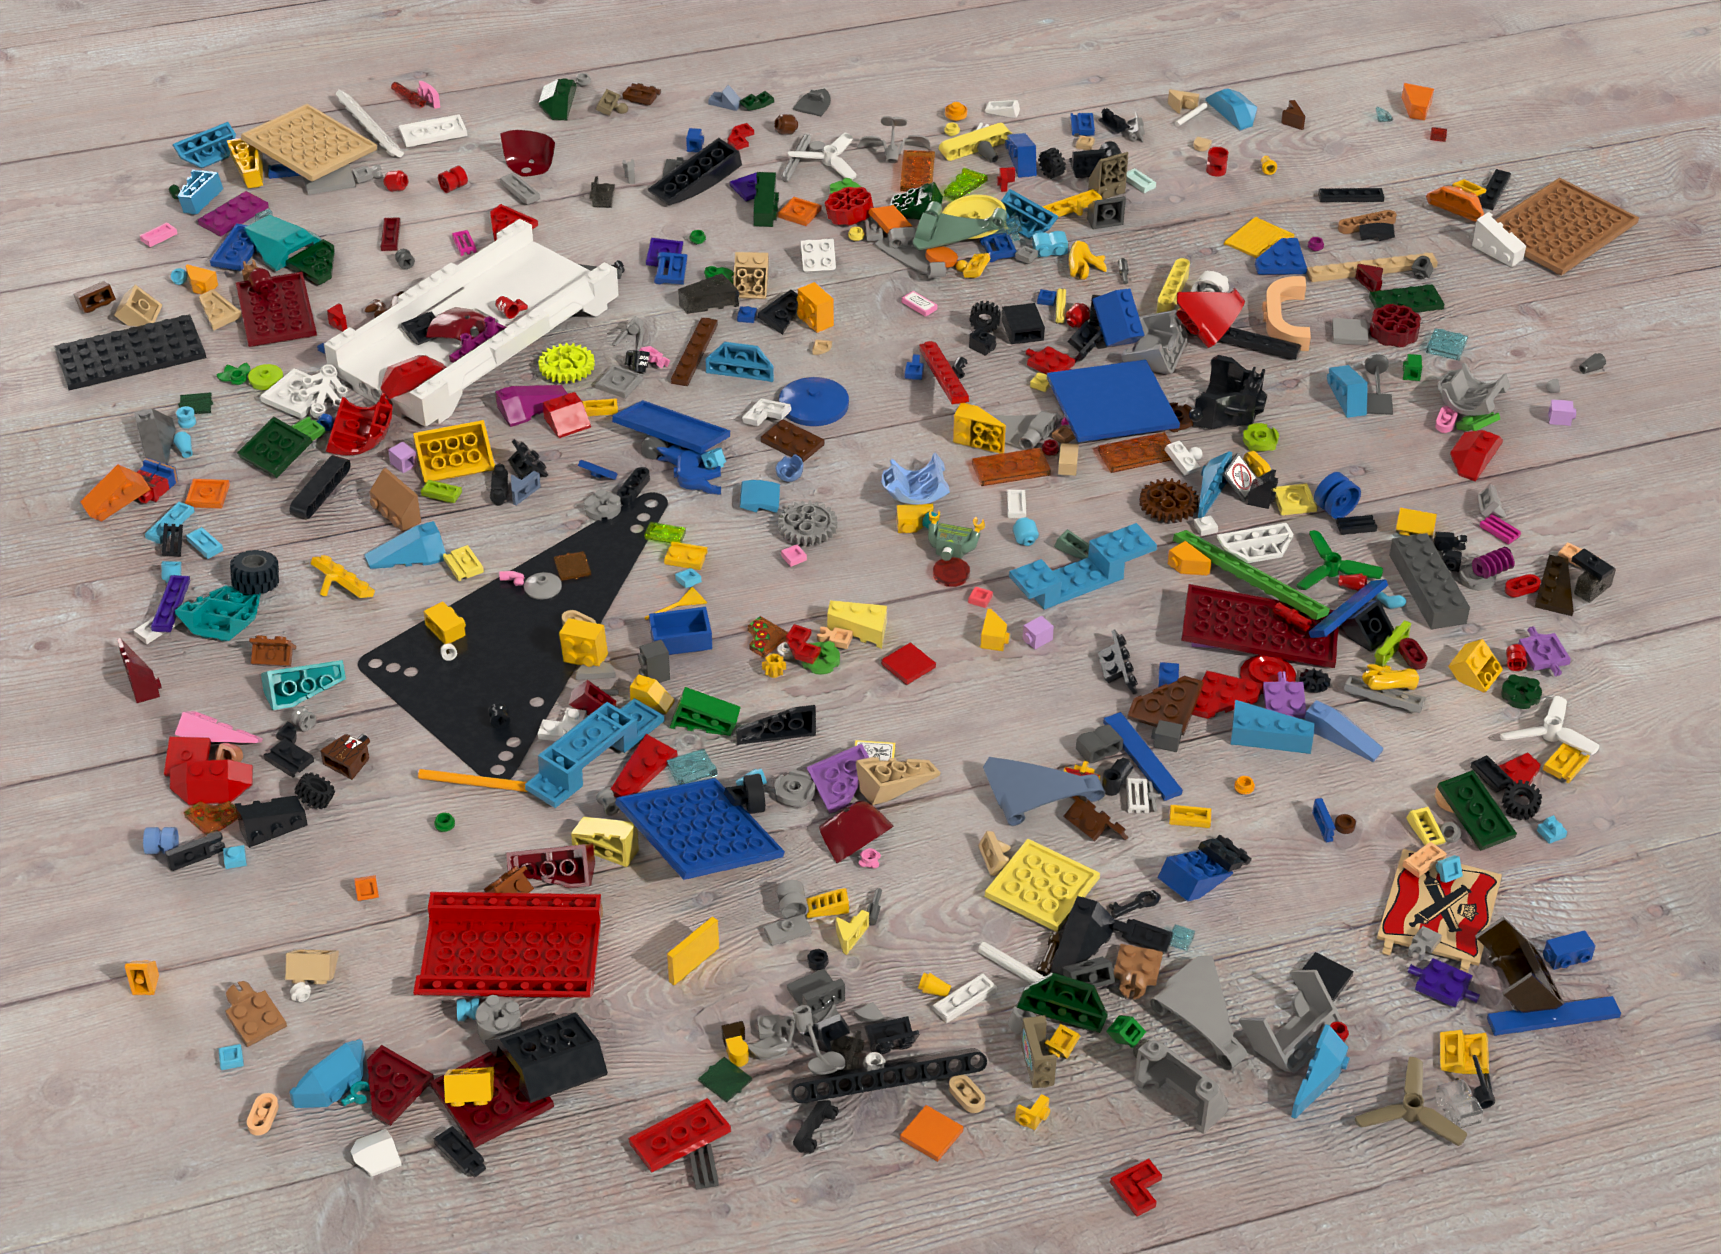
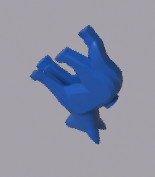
M676 444L668 448L657 447V450L663 454V456L657 458L659 461L670 462L677 466L674 467V478H678V483L681 487L690 490H702L710 494H721V486L711 485L707 481L721 477V466H717L715 469H704L705 465L701 455L708 451L699 453L693 450H682L681 446Z

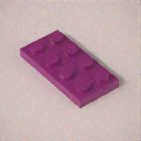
M245 191L199 218L198 225L221 237L231 231L236 223L243 224L268 209L269 205L265 200Z

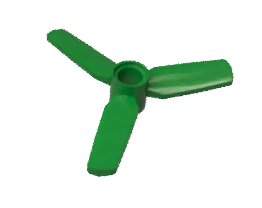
M1312 530L1309 532L1320 557L1324 559V565L1317 567L1302 579L1296 586L1299 590H1307L1326 576L1336 577L1339 575V572L1348 575L1362 573L1367 578L1381 579L1383 574L1382 567L1351 560H1342L1340 554L1332 552L1319 531Z

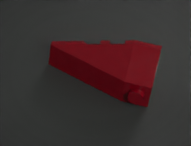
M593 843L506 852L507 869L510 871L515 866L521 868L525 865L527 869L523 874L526 878L550 884L553 883L566 888L588 887L592 884L595 868Z

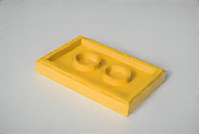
M710 917L667 953L669 982L674 986L719 949L718 920L716 918Z

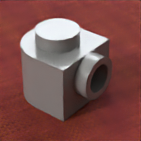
M1015 1006L1008 1020V1026L1014 1033L1021 1034L1023 1018L1036 1016L1032 1012Z

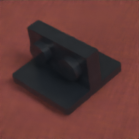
M1104 149L1072 152V158H1069V163L1075 178L1090 177L1099 160L1104 159Z
M514 439L512 443L517 451L508 461L518 478L522 480L533 471L547 477L548 473L545 470L547 467L539 460V454L535 450L530 451L524 442L521 441L519 443Z

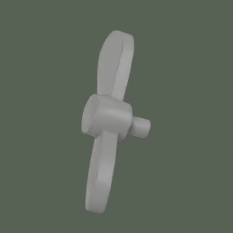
M1149 781L1147 783L1148 800L1152 801L1155 812L1157 811L1156 800L1161 798V793L1156 794V792H1153L1152 782Z

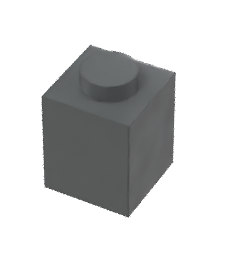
M1159 720L1157 728L1153 727L1151 739H1154V748L1177 752L1181 741L1183 725Z

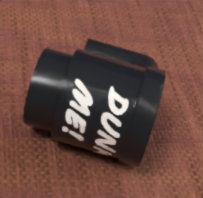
M628 350L626 352L625 365L631 366L632 364V371L646 373L650 352Z

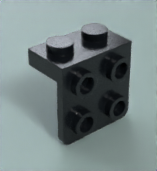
M908 1016L865 1026L871 1053L878 1052L881 1055L891 1052L892 1048L899 1047V1050H904L912 1047V1044L916 1042L920 1035L919 1030L912 1031Z

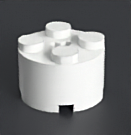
M1205 271L1197 279L1191 292L1228 293V278L1218 272Z

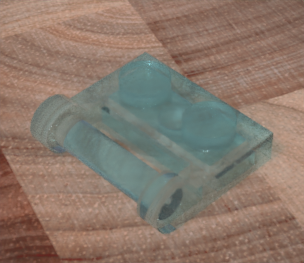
M705 749L667 760V767L677 785L718 775L717 768L711 762Z

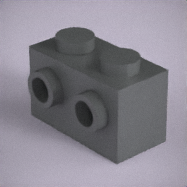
M658 640L639 646L640 655H638V661L641 665L639 674L656 679L659 683L670 680L669 651L663 641Z

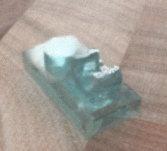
M1018 215L1007 218L1004 224L1006 235L1012 234L1013 241L1020 240L1018 232L1022 231Z

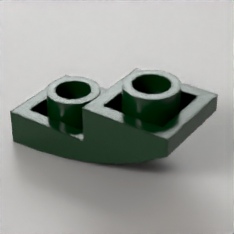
M763 91L757 96L751 93L739 102L747 110H757L775 101L774 97L768 92Z

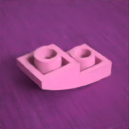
M419 81V88H417L419 97H422L424 102L432 103L434 109L440 108L438 92L428 83Z

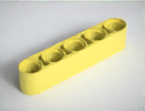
M997 123L945 140L939 145L938 149L947 160L952 161L978 152L977 146L982 141L990 142L992 147L1004 144L1005 140H1007V135L1012 134V132L1003 123Z
M1179 258L1175 261L1158 297L1157 313L1174 310L1177 304V292H1182L1189 276V260Z

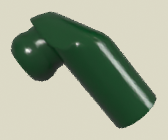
M173 184L169 187V193L173 199H179V187Z

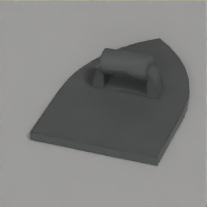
M825 88L815 91L811 90L797 102L793 110L821 117L831 103L830 94Z

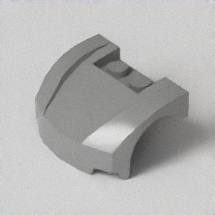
M1466 363L1462 364V369L1451 370L1446 373L1438 383V389L1445 405L1458 413L1473 416L1490 414L1495 408L1494 398L1499 393H1506L1511 386L1507 374H1503L1495 382H1480L1471 374Z

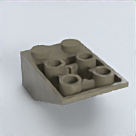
M1124 152L1099 160L1089 177L1088 191L1094 189L1102 196V199L1124 194L1129 153Z

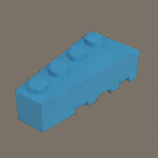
M1235 700L1231 745L1311 754L1314 723Z

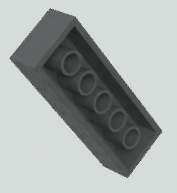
M1424 533L1392 538L1389 556L1430 629L1467 624L1470 606L1429 535Z

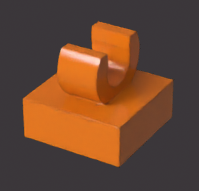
M376 875L354 878L358 901L379 898Z

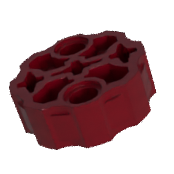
M1386 304L1373 311L1369 333L1372 338L1378 340L1382 345L1395 346L1397 348L1406 347L1408 344L1417 341L1421 317L1418 313L1412 311L1410 307Z

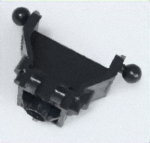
M1222 355L1213 357L1210 362L1211 374L1206 392H1202L1196 398L1195 408L1189 412V418L1193 421V425L1201 428L1216 429L1229 425L1249 426L1253 424L1256 415L1264 412L1267 400V393L1262 390L1265 369H1262V372L1259 374L1255 371L1256 367H1253L1252 371L1246 370L1232 357Z

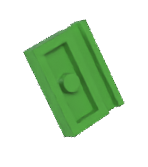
M1494 412L1485 415L1465 416L1456 423L1457 430L1477 431L1500 420L1499 413L1494 414Z
M309 416L292 425L293 428L311 437L312 441L326 433L325 428L315 420L312 421Z

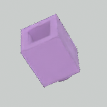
M1551 399L1548 412L1549 424L1571 426L1572 419L1576 417V408H1573V401Z
M404 442L388 449L390 463L402 473L418 466L416 451Z
M1040 616L1024 625L1023 640L1032 648L1037 649L1053 640L1054 626L1044 617Z

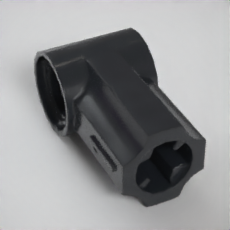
M1124 757L1117 759L1110 769L1104 771L1102 786L1106 795L1114 796L1120 792V786L1133 770V765L1129 759Z

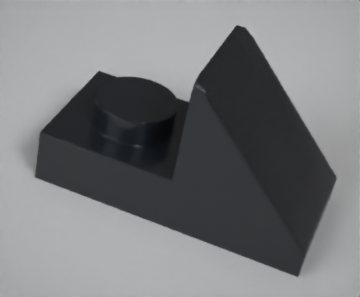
M841 1014L815 1023L812 1026L819 1050L826 1053L831 1051L830 1041L850 1034L849 1026ZM800 1032L808 1045L814 1048L809 1032Z

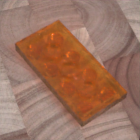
M904 150L900 191L907 192L912 188H919L926 183H933L935 151Z
M1165 432L1098 446V452L1111 473L1172 461L1164 450L1166 445L1171 444Z
M1041 448L972 458V465L981 486L1051 476V469Z

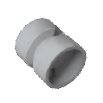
M798 880L782 882L777 887V896L782 916L788 919L801 914L806 915L808 913V903L803 884Z

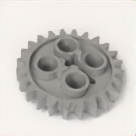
M809 500L808 504L801 501L800 505L794 502V507L788 505V509H783V513L779 514L778 531H780L781 536L784 535L785 540L790 539V543L797 541V545L804 543V546H806L807 543H810L814 546V542H817L820 545L821 540L827 542L828 537L832 538L833 534H836L837 516H835V512L831 511V507L825 508V504L819 506L818 501L815 504H812L811 500Z

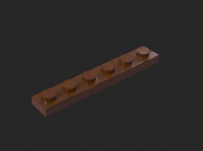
M701 317L671 377V384L688 387L718 326V320Z

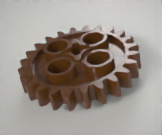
M1164 478L1163 482L1157 479L1156 483L1151 481L1150 485H1145V489H1141L1139 505L1142 506V511H1146L1145 515L1151 514V519L1157 517L1158 522L1161 519H1164L1165 523L1168 520H1171L1172 523L1175 520L1182 522V518L1188 520V516L1193 517V514L1197 512L1199 495H1196V490L1192 491V486L1187 487V483L1180 484V480L1174 482L1173 478L1170 481Z

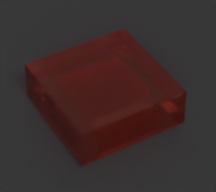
M1432 127L1430 140L1446 142L1447 129Z

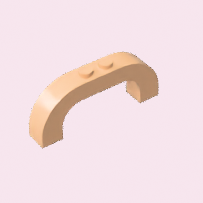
M1305 276L1285 277L1276 280L1267 289L1266 301L1262 303L1263 322H1266V330L1269 337L1300 344L1301 351H1309L1310 327L1292 326L1283 320L1281 314L1282 302L1286 300H1304L1306 279Z

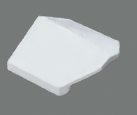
M387 1129L357 1139L350 1151L354 1162L367 1171L371 1177L402 1166L394 1141Z

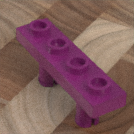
M491 316L484 319L485 331L472 340V336L468 333L460 336L461 348L449 355L450 362H456L507 327L497 322L495 323V318Z

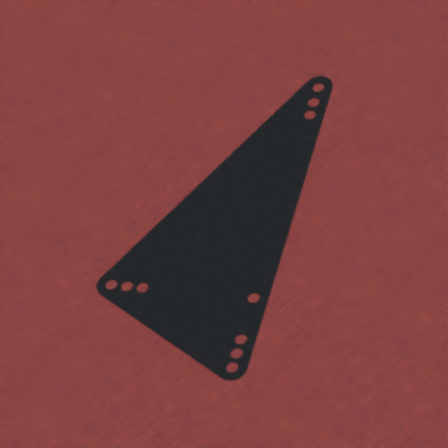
M655 492L642 494L633 503L623 505L616 517L612 519L602 517V520L595 521L510 570L523 574L525 577L523 579L524 583L527 578L536 573L546 572L558 576L561 580L562 588L552 598L543 600L531 598L525 593L524 584L522 586H515L514 580L500 581V577L448 606L452 607L458 617H462L466 624V636L450 643L457 650V656L453 660L443 659L440 651L444 643L425 625L424 620L364 654L358 661L359 670L479 776L510 780L515 775L535 740L542 720L547 719L577 664L563 661L559 632L563 627L562 614L568 610H575L594 619L597 624H601L668 506L667 498ZM656 500L658 505L656 507H647L645 502ZM646 513L650 515V519L640 521L637 519V516ZM633 525H641L644 527V530L634 533L630 528ZM373 659H380L383 662L378 668H372L368 665ZM391 663H397L401 666L396 672H389L386 670V667ZM410 667L418 669V673L415 676H406L404 671ZM540 697L544 700V704L535 707L530 704V701L533 698ZM502 703L508 707L510 723L504 728H495L491 725L488 710L494 704ZM513 737L521 740V744L517 747H510L506 742ZM504 751L513 753V758L508 761H502L498 756ZM495 765L505 767L504 773L500 775L492 774L490 770Z

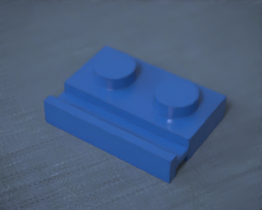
M1093 113L1070 114L1072 135L1074 133H1079V135L1083 136L1095 134Z

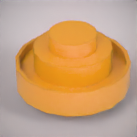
M953 102L946 106L945 116L953 121L963 120L967 117V107L960 102Z

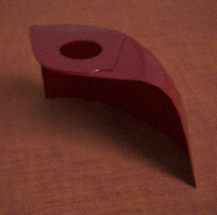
M509 130L500 133L505 161L508 168L522 177L544 174L549 170L555 148V141L550 136L528 130ZM529 160H534V163H529ZM523 168H530L531 172L523 173L521 170Z
M454 307L439 314L431 321L426 337L453 338L461 341L460 336L464 333L471 335L470 329L474 326L478 329L479 334L485 331L484 319L486 316L473 309Z
M856 801L847 807L849 811L843 812L844 810L821 824L819 830L836 863H839L890 830L894 825L870 803Z

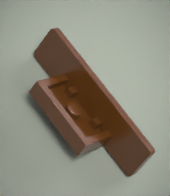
M1081 795L1070 797L1075 802L1063 817L1093 841L1097 840L1106 827H1109L1124 840L1129 838L1124 833L1126 829L1118 822L1115 824L1110 822L1111 817L1103 811L1097 812L1095 810L1096 806L1088 799L1084 802L1080 799Z

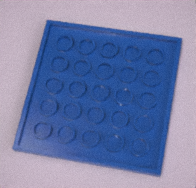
M716 778L616 798L615 801L618 808L683 880L782 858L785 853L742 805L733 806L724 795L725 787Z

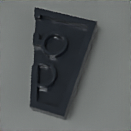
M790 289L758 312L757 318L783 335L797 313L798 294Z

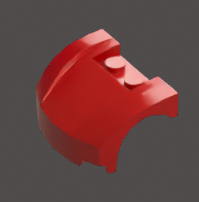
M382 392L379 401L370 407L356 406L345 397H342L326 452L348 456L358 455L378 445L385 438L392 419V404H389L388 399L385 398V393Z

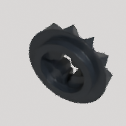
M1315 668L1312 670L1306 669L1305 672L1300 674L1299 682H1303L1304 689L1309 692H1324L1330 686L1331 679L1328 677V673H1323L1322 669L1319 671L1315 670Z

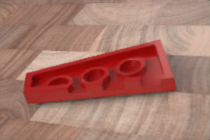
M646 734L611 787L614 793L613 796L618 798L637 794L678 756L677 750Z

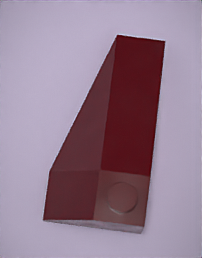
M121 638L117 639L136 703L159 698L158 689H162L159 677L155 678L153 670Z

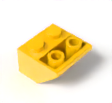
M1483 639L1465 644L1448 665L1459 682L1483 693L1487 692L1503 670Z

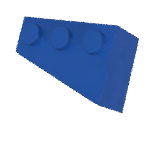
M1026 133L1007 135L1005 148L1008 149L1018 178L1037 176L1036 145Z

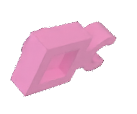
M652 346L642 347L639 350L650 352V363L655 362L660 368H663V366L668 367L670 360L662 357L663 354Z

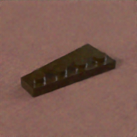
M1549 554L1535 608L1573 616L1574 610L1567 558Z

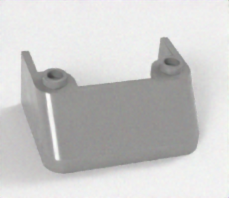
M1317 970L1290 971L1299 990L1292 998V1008L1296 1015L1275 1035L1266 1018L1241 1017L1239 1019L1253 1049L1286 1072L1298 1071L1315 1054L1316 1045L1325 1024L1330 1025L1333 1022H1342Z

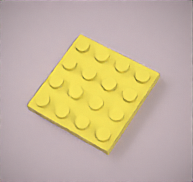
M1027 839L985 890V897L1058 932L1068 920L1077 896L1085 898L1100 879V873Z

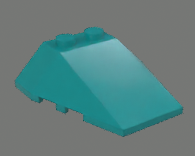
M268 215L244 228L251 242L255 244L257 252L261 254L264 263L275 272L286 266L289 254L304 246L310 247L322 240L315 233L272 215Z
M223 586L209 592L208 597L203 598L199 596L196 598V602L190 603L187 601L175 610V614L195 635H200L203 638H218L220 641H230L256 619L261 593L250 595L236 591L232 586Z

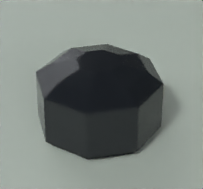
M815 949L811 950L807 955V962L809 968L818 971L826 968L829 958L826 951Z

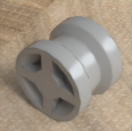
M301 706L292 713L291 722L299 726L301 730L308 731L315 725L316 715L308 712L305 707Z

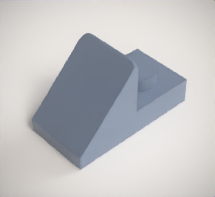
M727 85L722 93L714 92L708 99V104L737 111L741 106L739 101L742 99Z
M533 471L522 480L511 475L513 505L517 506L541 487L540 474Z

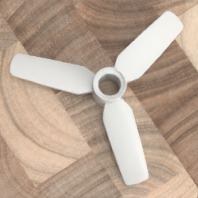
M843 133L831 145H826L823 152L788 151V157L823 159L824 165L832 166L844 178H851L852 180L856 178V173L842 158L838 157L853 140L849 133Z
M1554 696L1548 715L1544 718V726L1500 734L1502 740L1543 735V738L1547 741H1561L1589 755L1595 754L1599 749V744L1571 729L1562 727L1567 701L1560 696Z

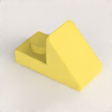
M861 910L857 916H853L850 923L836 917V933L844 954L847 955L868 929V912Z

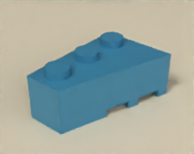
M192 169L191 177L187 178V184L183 185L178 195L183 213L198 214L223 190L218 172Z
M1349 365L1329 368L1327 382L1346 417L1367 415L1368 382Z

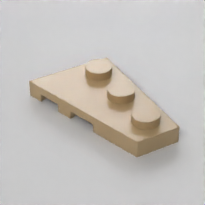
M213 289L199 296L200 303L213 331L242 317L239 309Z

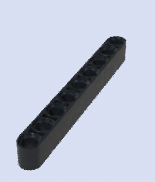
M976 1048L963 1049L799 1078L789 1084L788 1092L797 1103L813 1102L980 1072L986 1068L987 1058ZM979 1055V1062L971 1065V1058ZM952 1059H958V1065L955 1068L950 1069V1061ZM936 1063L935 1071L928 1073V1065ZM908 1067L915 1068L912 1076H905V1071ZM886 1071H893V1076L890 1080H883V1075ZM864 1075H871L869 1083L861 1084V1079ZM844 1078H848V1086L840 1088L839 1082ZM821 1082H826V1090L823 1092H818V1084ZM797 1087H805V1092L801 1096L794 1094Z

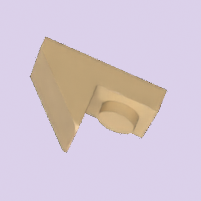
M1169 89L1168 105L1179 114L1182 108L1193 110L1198 107L1200 94Z

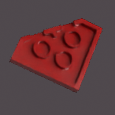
M502 204L490 211L494 242L497 240L496 233L518 219L531 224L532 230L538 226V220Z
M1206 670L1202 679L1204 685L1192 715L1209 719L1215 717L1216 713L1233 711L1235 700L1245 703L1249 702V704L1256 703L1263 690V684Z

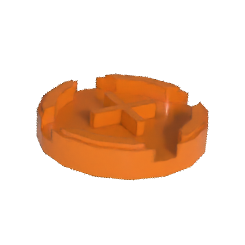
M944 246L929 248L925 254L929 262H945L946 268L955 266L958 260L957 253Z

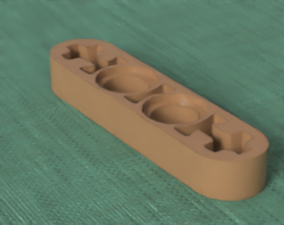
M1384 210L1342 219L1339 221L1338 231L1342 234L1360 232L1359 225L1394 224L1397 214L1392 210Z

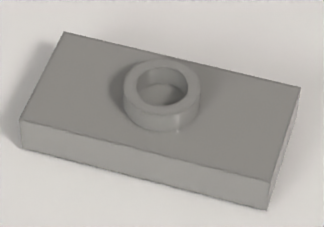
M804 914L764 926V932L772 946L812 934V929Z

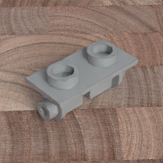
M1135 112V117L1127 121V124L1130 126L1128 128L1129 138L1133 141L1141 138L1142 142H1144V123L1142 118H1139L1137 112Z

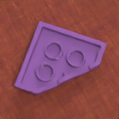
M862 744L807 767L808 773L815 783V787L829 814L847 807L859 786L855 763L857 760L869 758Z

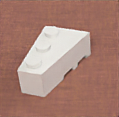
M1487 212L1477 219L1472 247L1513 267L1524 259L1526 245L1512 232L1508 233L1503 228L1504 225L1501 222L1497 223L1492 218V214Z

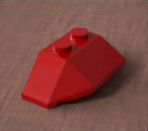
M426 355L414 356L387 367L380 387L381 391L385 393L388 399H392L414 390L447 367Z
M1485 430L1464 432L1450 452L1458 475L1476 482L1502 445L1503 439Z
M233 760L187 761L170 769V789L188 805L228 804L238 798L247 788L249 789L253 786V765Z

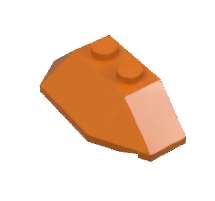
M1443 186L1426 195L1429 204L1477 222V219L1484 215L1478 196L1472 192L1467 193L1459 187Z

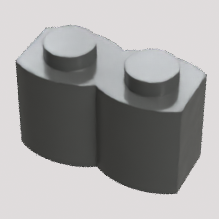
M1110 725L1100 726L1093 732L1083 733L1076 741V750L1089 763H1096L1106 756L1115 755L1123 748V738Z

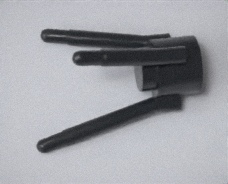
M1473 1055L1474 1065L1481 1085L1474 1089V1094L1472 1095L1459 1078H1456L1455 1081L1470 1099L1473 1106L1477 1104L1478 1108L1487 1109L1495 1104L1490 1075L1485 1073L1483 1077L1476 1055Z

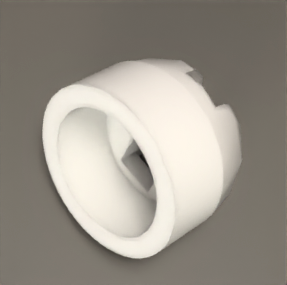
M444 644L441 647L440 652L443 659L449 661L457 656V650L452 644Z

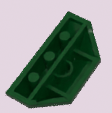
M563 78L545 85L541 93L539 106L552 120L567 121L577 84L574 80Z
M1050 973L1025 987L1017 1003V1008L1042 1016L1045 1015V1017L1101 1033L1108 1017V1013L1094 985L1056 973Z

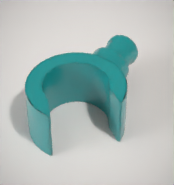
M365 1081L354 1083L350 1089L351 1094L341 1100L342 1105L346 1106L353 1102L356 1104L367 1103L366 1095H358L356 1093L359 1091H370L369 1083Z

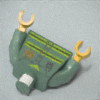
M932 509L929 511L931 524H929L928 540L932 547L936 548V555L941 556L946 561L951 558L962 559L965 554L976 548L981 534L979 532L985 528L984 519H982V523L979 525L977 524L978 518L975 517L973 519L975 527L973 531L972 528L945 523L937 524L940 519V511L938 510L936 517L931 515Z

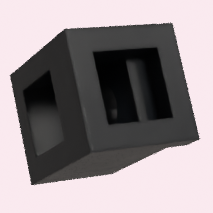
M980 326L970 333L969 348L986 356L996 348V337L983 331V327Z

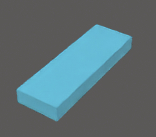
M182 502L176 503L145 533L146 539L162 544L164 523H167L168 526L175 524L176 527H179V524H182L195 512L194 507ZM167 531L168 538L171 535V531Z

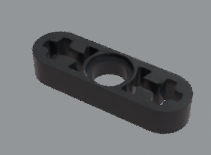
M636 468L617 491L621 505L633 503L650 481L648 468Z

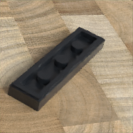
M1495 170L1485 188L1486 193H1483L1481 196L1485 201V209L1494 210L1511 177L1510 172Z
M1320 188L1318 190L1320 202H1384L1385 198L1382 188Z

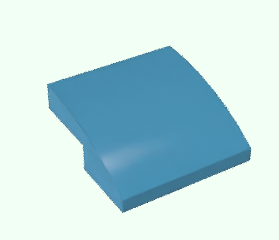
M763 480L742 481L740 508L756 513L759 508L776 513L779 509L780 484Z

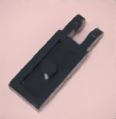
M219 831L209 833L206 837L165 851L170 870H178L223 851L225 844L221 842L223 840L222 833Z

